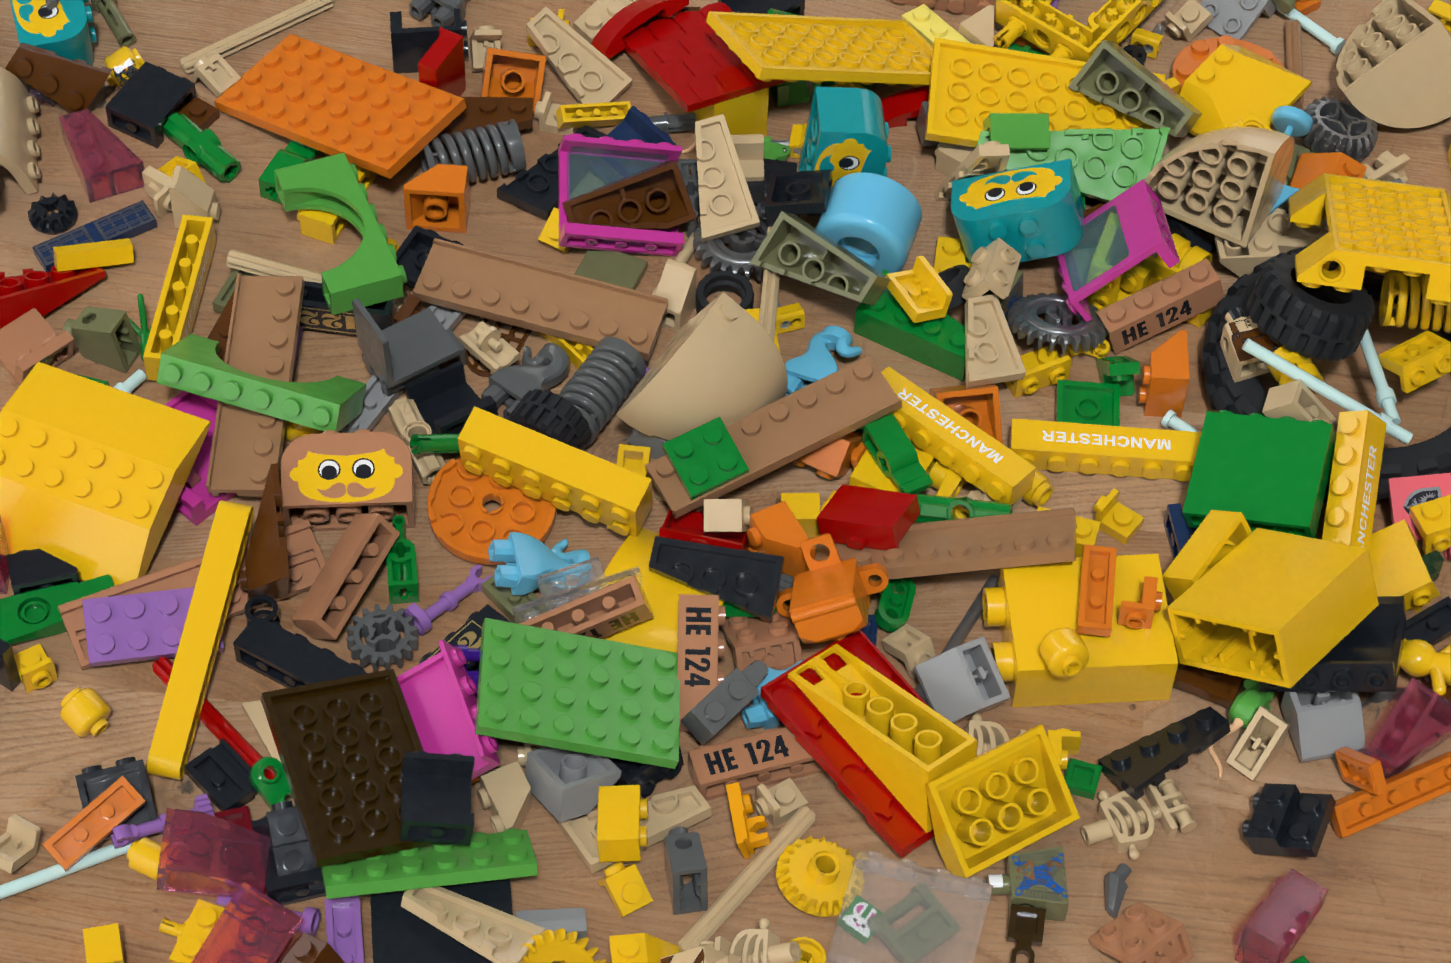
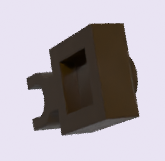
M1011 904L1007 942L1017 943V946L1012 951L1010 963H1016V956L1019 954L1026 955L1029 963H1034L1035 954L1031 945H1042L1046 909Z

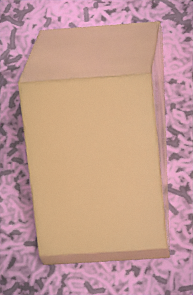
M988 5L961 22L958 33L970 43L993 47L995 5Z
M1260 706L1226 762L1252 781L1256 780L1282 751L1290 724L1265 707Z

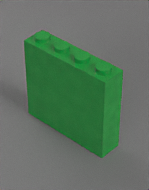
M1227 410L1207 411L1182 511L1187 526L1198 528L1211 510L1242 512L1252 532L1256 528L1315 538L1334 456L1336 434L1333 424L1323 420L1300 421L1288 416L1270 418L1258 413L1241 415Z

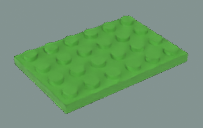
M485 618L481 634L475 734L675 769L679 762L680 680L677 679L678 653Z

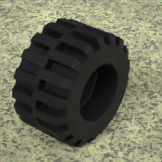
M540 389L528 391L507 417L509 421L580 450H583L591 439L589 423L582 416L583 414L580 410L562 396L545 389L544 391Z

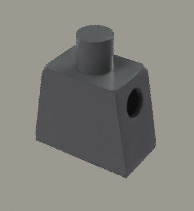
M675 827L664 838L665 871L673 915L707 911V864L699 833L688 832V829L685 827ZM692 874L693 879L691 882L683 884L682 875Z

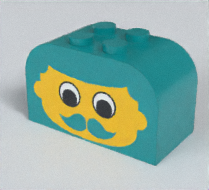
M10 0L19 45L26 43L56 52L60 57L74 61L75 59L86 61L87 65L93 66L94 54L92 44L97 43L94 26H88V23H94L90 5L84 6V3L89 2V0H58V4L52 10L47 8L46 0Z
M815 87L798 172L831 169L833 178L831 189L837 180L852 173H873L887 177L886 163L891 162L892 147L887 143L889 125L884 120L883 105L879 96L870 90L862 88Z
M1071 159L952 181L951 211L966 258L971 264H973L971 261L973 254L980 247L985 248L998 238L1021 254L1020 262L1061 255L1076 247L1083 238L1084 204Z

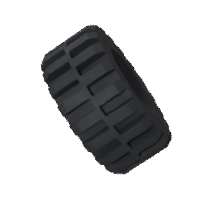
M1281 253L1267 260L1247 301L1250 319L1254 324L1258 325V329L1263 334L1266 333L1270 336L1269 339L1276 344L1280 343L1285 346V349L1291 352L1296 351L1301 356L1307 358L1311 356L1320 361L1327 359L1338 361L1356 352L1375 315L1373 298L1368 294L1365 286L1362 285L1361 290L1353 289L1352 292L1337 291L1332 286L1321 285L1319 288L1306 287L1302 285V282H1297L1294 260L1295 255L1298 253H1289L1287 255ZM1329 264L1328 271L1335 270L1338 266L1334 267Z

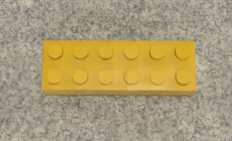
M474 406L457 438L462 465L469 472L475 475L483 473L492 477L495 482L504 487L512 485L522 489L523 493L533 499H540L541 497L550 501L553 506L562 511H569L570 509L581 514L585 520L597 524L601 522L606 524L620 535L627 536L630 534L637 537L653 506L652 479Z

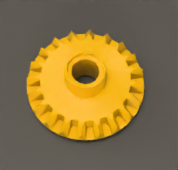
M811 835L804 840L798 838L793 844L786 846L776 865V880L784 897L799 910L814 916L833 917L845 913L856 896H861L865 883L863 881L864 869L859 868L858 858H853L850 855L849 848L843 849L840 847L837 840L829 842L826 841L824 836L820 839H814Z

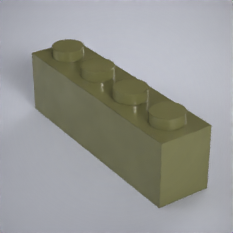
M1103 40L1068 86V88L1085 94L1098 102L1111 106L1157 129L1160 127H1170L1169 134L1174 137H1185L1202 115L1199 110L1114 41Z
M781 211L750 264L875 306L891 280L798 216Z

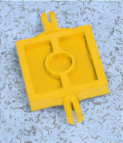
M198 899L190 917L183 924L168 920L167 918H163L162 923H160V933L177 937V943L169 957L170 963H274L275 955L256 949L257 940L264 928L263 921Z

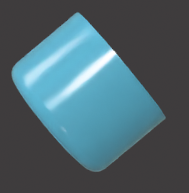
M852 173L843 176L833 185L830 191L827 210L821 214L816 229L880 273L884 269L890 273L900 272L906 263L922 221V211L914 195L900 183L878 174Z

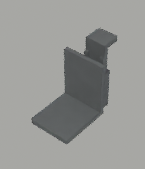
M359 298L352 301L358 346L363 351V362L368 367V372L371 375L374 374L376 378L379 377L383 393L385 392L389 395L404 388L405 385L438 371L439 365L453 358L456 362L461 361L463 366L466 365L465 348L450 328L445 330L430 308L381 330Z

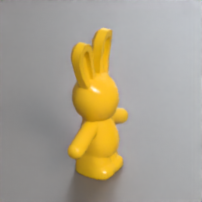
M1404 638L1400 666L1406 673L1415 677L1430 674L1434 694L1443 696L1447 690L1446 684L1451 686V644L1440 652H1436L1435 648L1425 640H1407Z

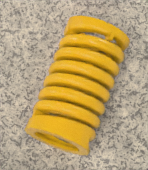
M1398 271L1386 272L1380 296V326H1396L1398 328L1404 326L1407 301L1410 293L1407 327L1415 329L1419 320V328L1427 330L1431 321V329L1433 331H1440L1443 323V331L1450 333L1451 302L1445 305V307L1444 305L1433 303L1432 307L1430 299H1425L1423 290L1426 274L1412 277ZM1421 293H1422V301H1421V306H1420V297H1421ZM1395 295H1398L1397 304L1393 303ZM1392 309H1396L1395 317H1391Z

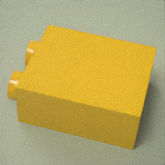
M1256 528L1172 602L1167 609L1180 664L1292 688L1365 619L1379 603L1368 548Z
M1159 554L1116 555L1110 637L1079 634L1088 649L1089 660L1085 668L1079 674L1072 677L1061 678L1053 675L1041 657L1040 645L1046 634L1055 628H1070L1077 632L1082 557H1076V561L1001 568L998 587L983 588L982 612L985 627L1000 626L1002 642L991 643L990 651L1003 681L1009 684L1012 707L1170 700L1178 667V659L1167 609L1168 604ZM1144 577L1158 578L1157 591L1163 592L1160 612H1154L1151 629H1133L1128 626L1119 625L1118 616L1121 602L1140 603Z

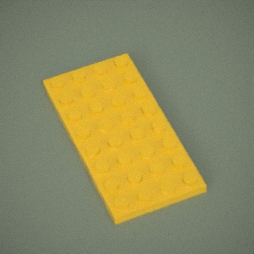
M709 11L706 22L715 31V34L721 37L728 45V48L734 51L741 59V62L747 65L755 74V77L761 81L770 82L772 79H778L792 83L798 80H806L813 83L834 81L838 84L859 82L864 85H872V83H884L889 86L909 84L914 87L930 85L933 47L906 20Z
M935 37L932 50L925 140L976 148L980 133L984 131L983 122L990 113L1049 114V131H1065V129L1112 128L1113 130L1157 128L1068 88L1086 62ZM1153 73L1165 83L1164 74Z

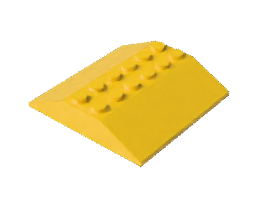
M37 362L0 412V552L14 554L21 550L39 548L77 567L79 580L83 582L100 576L110 575L114 586L145 576L208 433L211 422Z

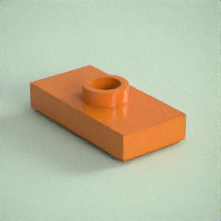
M1346 746L1335 751L1342 781L1377 796L1388 792L1380 760Z

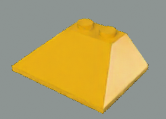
M1221 44L1185 80L1179 95L1202 113L1201 117L1189 131V133L1198 136L1209 131L1230 128L1237 119L1244 120L1250 113H1253L1271 128L1273 125L1271 117L1274 110L1279 106H1292L1312 84L1310 80L1242 46Z

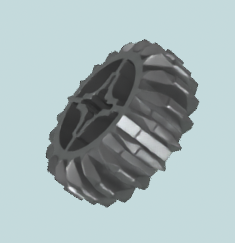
M1323 96L1320 100L1314 99L1304 109L1311 116L1313 125L1310 132L1301 138L1304 139L1305 145L1311 146V152H1342L1356 161H1363L1373 151L1379 134L1376 130L1378 124L1359 112L1345 98L1341 101L1335 96L1331 99Z

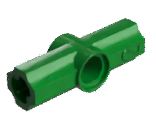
M174 113L168 117L166 124L163 126L164 133L182 148L188 160L195 161L198 166L202 165L221 182L226 181L229 183L236 178L237 173L241 170L240 161L222 147L219 138L212 130L207 128L202 130L184 114Z
M915 494L918 497L920 515L914 522L925 523L959 519L956 516L955 509L960 504L968 508L969 518L1013 513L1012 504L974 500L969 497L956 498Z

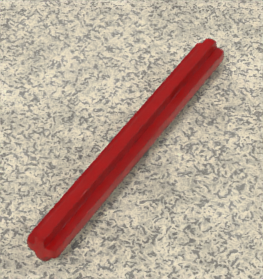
M160 657L152 664L153 672L168 686L173 663L167 657ZM205 697L199 720L219 741L224 739L252 768L263 757ZM270 768L264 769V776L270 780L274 779L273 770Z

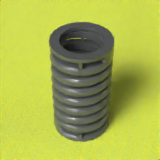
M514 119L497 122L495 126L487 124L484 128L477 126L473 130L470 128L464 129L462 133L460 131H454L451 135L445 133L440 138L436 136L419 152L423 173L439 164V161L440 164L450 165V154L452 164L468 166L469 182H475L477 175L480 180H485L488 177V173L492 178L497 177L499 174L498 165L502 175H507L509 170L510 173H517L526 169L523 142ZM492 141H493L494 146H495V149H496L497 159H496L495 152H494V149H493Z
M604 337L601 339L559 393L560 396L570 401L583 414L582 416L589 423L591 439L585 447L592 444L599 431L604 428L612 415L616 413L618 407L622 405L625 398L629 396L631 390L635 388L637 381L641 380L646 373V364L640 353L630 344L619 338Z

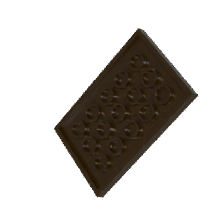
M394 669L262 693L261 703L316 868L437 844L400 841L401 771L405 752L423 751Z

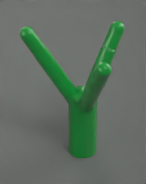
M138 294L141 329L130 318L129 320L134 332L140 338L141 359L143 360L151 327L148 329L143 294Z

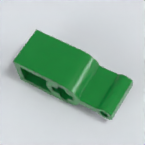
M291 140L285 150L280 149L259 177L260 196L282 204L276 192L274 170L312 161L321 151Z
M893 414L864 426L862 443L882 473L887 478L891 477L899 492L916 494L932 487L933 481L919 463L915 447Z
M403 515L394 516L392 524L400 534L386 556L390 604L419 602L415 546L407 539ZM403 588H405L406 595H402Z

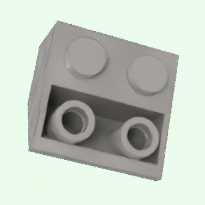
M984 636L956 646L914 667L930 708L953 724L968 719L976 713L981 714L997 708L1011 698Z
M1357 692L1284 693L1280 707L1285 721L1290 724L1289 732L1301 763L1336 757L1335 751L1345 746L1358 752L1365 751L1362 706Z

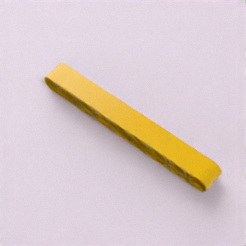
M220 500L218 503L146 765L147 774L182 780L184 776V765L188 762L254 515L253 506Z

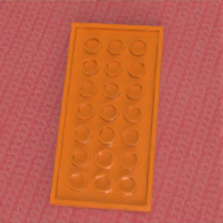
M289 34L274 49L247 71L240 80L226 89L214 101L216 108L220 112L331 156L345 153L349 163H354L356 166L389 179L399 172L467 108L464 98L293 34Z

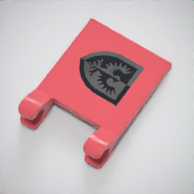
M1451 473L1388 478L1387 484L1392 524L1405 519L1413 531L1416 540H1423V537L1409 516L1410 507L1450 495ZM1451 547L1444 551L1446 560H1451Z

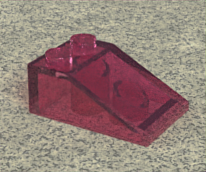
M167 808L158 864L157 890L263 901L270 837L204 812Z
M243 882L225 907L191 963H279L297 936L304 918Z

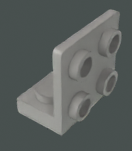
M1202 0L1200 3L1214 18L1206 27L1220 36L1228 35L1240 40L1244 38L1261 13L1271 18L1276 11L1272 0Z

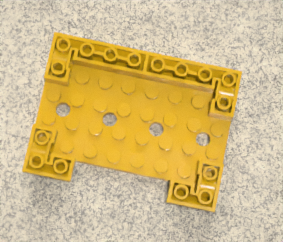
M1323 173L1288 198L1290 222H1294L1298 227L1311 228L1313 225L1320 226L1322 216H1324L1323 219L1327 221L1329 230L1327 234L1295 255L1294 262L1297 282H1302V285L1310 288H1319L1321 285L1332 286L1335 290L1341 292H1352L1353 289L1361 290L1365 267L1368 266L1373 271L1383 273L1389 272V269L1402 271L1403 274L1412 277L1426 274L1423 287L1425 299H1430V302L1438 305H1448L1451 302V197L1445 189ZM1330 261L1339 263L1338 268L1328 271Z

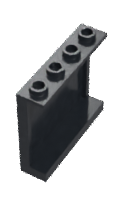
M1377 596L1379 605L1292 688L1259 681L1260 692H1396L1407 624L1404 596Z
M510 879L440 886L513 915ZM407 890L370 894L373 963H493L401 907L403 894Z

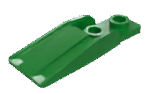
M104 575L80 583L73 582L0 599V639L8 644H14L66 632L58 606L114 587L111 576Z

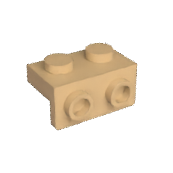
M1000 238L985 248L980 247L971 258L973 264L964 279L965 287L962 297L967 300L968 298L982 296L991 290L1001 299L1007 298L1021 260V254Z

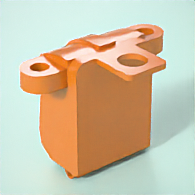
M829 533L801 541L800 547L809 571L796 575L793 587L784 589L778 594L776 602L777 611L782 616L792 619L803 644H818L831 639L840 641L847 635L867 626L868 609L871 606L870 595L881 592L887 587L888 570L878 563L860 567L856 558L841 561L832 535ZM816 544H823L828 547L830 555L825 560H816L811 555V548ZM871 575H878L881 579L879 581H872L869 577ZM791 600L790 606H787L784 601Z

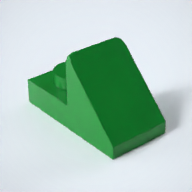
M1126 355L1096 358L1101 383L1120 384V397L1134 395V374H1140V361Z

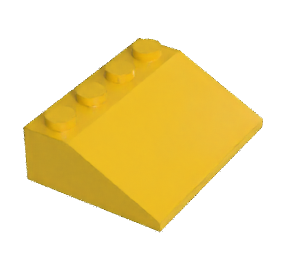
M1041 724L925 783L937 847L948 874L962 878L972 876L1080 818L1044 726Z

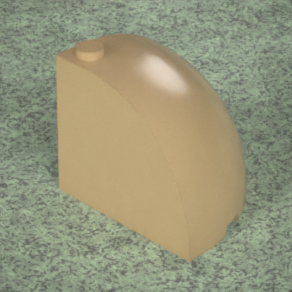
M1383 0L1370 12L1372 18L1366 24H1359L1344 44L1336 64V69L1339 72L1336 81L1339 88L1359 112L1369 119L1386 126L1419 128L1451 117L1450 35L1440 20L1415 1Z
M1230 127L1209 131L1185 141L1170 151L1156 164L1145 178V181L1160 198L1165 214L1246 248L1281 196L1290 168L1295 141L1293 136L1256 127Z
M722 292L677 331L617 412L616 416L647 436L655 435L668 441L718 417L721 418L726 427L752 412L785 397L788 386L786 367L777 346L764 328L725 292Z

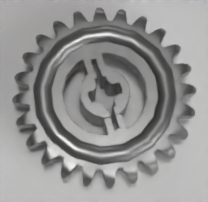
M761 205L755 206L760 221V226L756 227V229L762 234H756V230L752 228L702 243L700 220L697 222V228L694 230L693 247L696 249V257L702 258L703 267L710 264L711 273L717 271L719 267L724 271L729 270L733 271V273H743L744 277L748 280L750 273L753 272L757 280H761L764 268L750 264L757 252L756 248L759 249L768 231L767 220H762ZM723 243H728L729 249Z
M1038 293L1037 296L1030 294L1027 297L1019 298L1008 310V326L1011 327V332L1018 333V339H1023L1027 335V345L1033 343L1035 338H1038V349L1043 346L1044 342L1050 344V352H1052L1058 343V345H1061L1064 354L1068 344H1071L1072 350L1077 354L1081 343L1082 349L1088 352L1090 346L1096 349L1098 344H1102L1107 336L1103 323L1097 317L1096 312L1099 311L1098 308L1094 305H1089L1088 302L1092 319L1086 322L1080 313L1075 315L1066 303V299L1069 297L1065 294L1060 296L1056 295V293H1049V295ZM1045 313L1044 321L1038 317L1039 314ZM1073 318L1078 320L1079 323L1077 325L1071 326Z

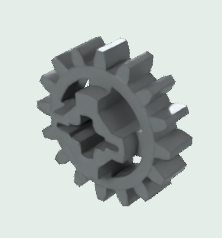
M375 604V611L373 612L363 608V617L353 616V626H347L348 637H346L347 648L351 650V658L353 660L359 658L361 667L371 663L375 672L380 665H384L385 670L391 669V664L393 663L401 668L403 666L402 658L411 660L413 658L412 650L418 649V626H414L413 616L405 617V609L403 608L394 612L392 604H389L386 610H381L379 604ZM400 630L404 633V639L401 638ZM362 636L365 637V645L361 642Z

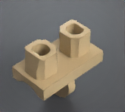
M1387 150L1376 159L1375 166L1378 168L1377 170H1374L1369 164H1363L1367 167L1363 178L1388 182L1400 178L1406 184L1408 183V178L1405 172V165L1410 162L1411 158L1405 153L1395 157Z
M483 321L478 323L471 332L459 337V342L469 351V355L489 368L491 374L511 366L520 359V353L501 337L500 330L495 326L489 327Z

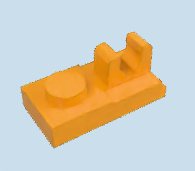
M736 782L726 785L736 842L746 860L751 858V855L756 854L755 848L769 845L771 839L768 832L756 834L759 829L768 827V823L763 815L750 818V814L755 813L752 796L750 793L745 794L740 783Z

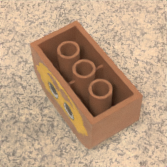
M359 429L354 431V433H340L334 430H327L321 434H308L295 439L287 446L281 459V509L285 527L309 520L312 531L346 530L356 514L379 513L392 526L393 517L403 515L406 528H415V485L412 458L408 446L396 435L387 432H372L368 429Z

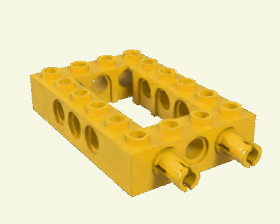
M996 0L995 22L1004 26V28L995 34L993 39L999 48L1005 42L1002 48L1008 49L1021 36L1048 52L1049 56L1087 62L1103 40L1114 41L1119 45L1163 0H1107L1105 5L1089 16L1088 27L1076 21L1073 15H1066L1052 7L1051 2L1053 0Z

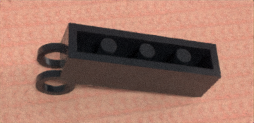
M257 595L247 601L245 605V616L248 620L247 626L233 642L237 662L286 688L367 674L358 664L348 663L338 658L331 650L327 648L321 649L310 643L303 635L293 634L283 629L278 617L277 602L272 597ZM258 603H267L273 608L272 611L259 610L253 614L250 613L251 608Z

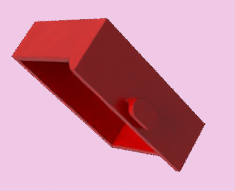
M442 27L439 28L438 39L418 62L419 82L459 97L466 90L463 36Z
M842 484L817 516L820 535L831 534L834 543L846 544L849 548L859 550L866 547L887 551L892 548H899L900 540L920 515L918 497L915 494Z
M670 509L662 527L659 529V537L745 551L748 548L749 539L747 532H704L703 512L691 511L675 519Z

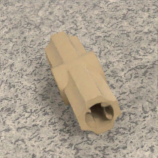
M406 397L397 399L392 406L388 407L389 416L400 438L410 450L412 462L422 483L431 486L434 477L445 465V462L440 453L419 455L412 453L413 449H417L410 448L412 435L432 434V430L429 424L424 422L413 399H407Z

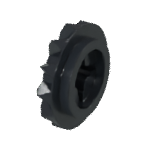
M53 192L51 197L46 198L41 195L38 202H31L28 217L33 228L43 233L53 234L65 231L74 224L77 219V209L74 200H68L65 194L57 197ZM47 210H58V213L52 212L50 215H47Z

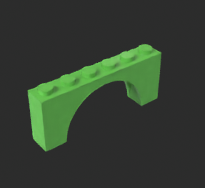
M345 153L274 170L276 192L285 212L300 209L330 212L349 221L363 237L359 248L348 260L333 269L321 272L323 296L332 315L353 310L352 301L357 298L366 307L404 297L403 284L407 283L405 269L403 265L397 264L395 248L393 244L388 245L385 227L382 223L378 224L375 206L373 203L368 204L365 185L358 183V173L355 164H349Z
M189 334L161 353L157 377L158 384L321 431L334 430L339 432L362 412L366 384L338 375L325 381L306 383L278 381L255 376L238 370L218 357L219 341L195 334Z

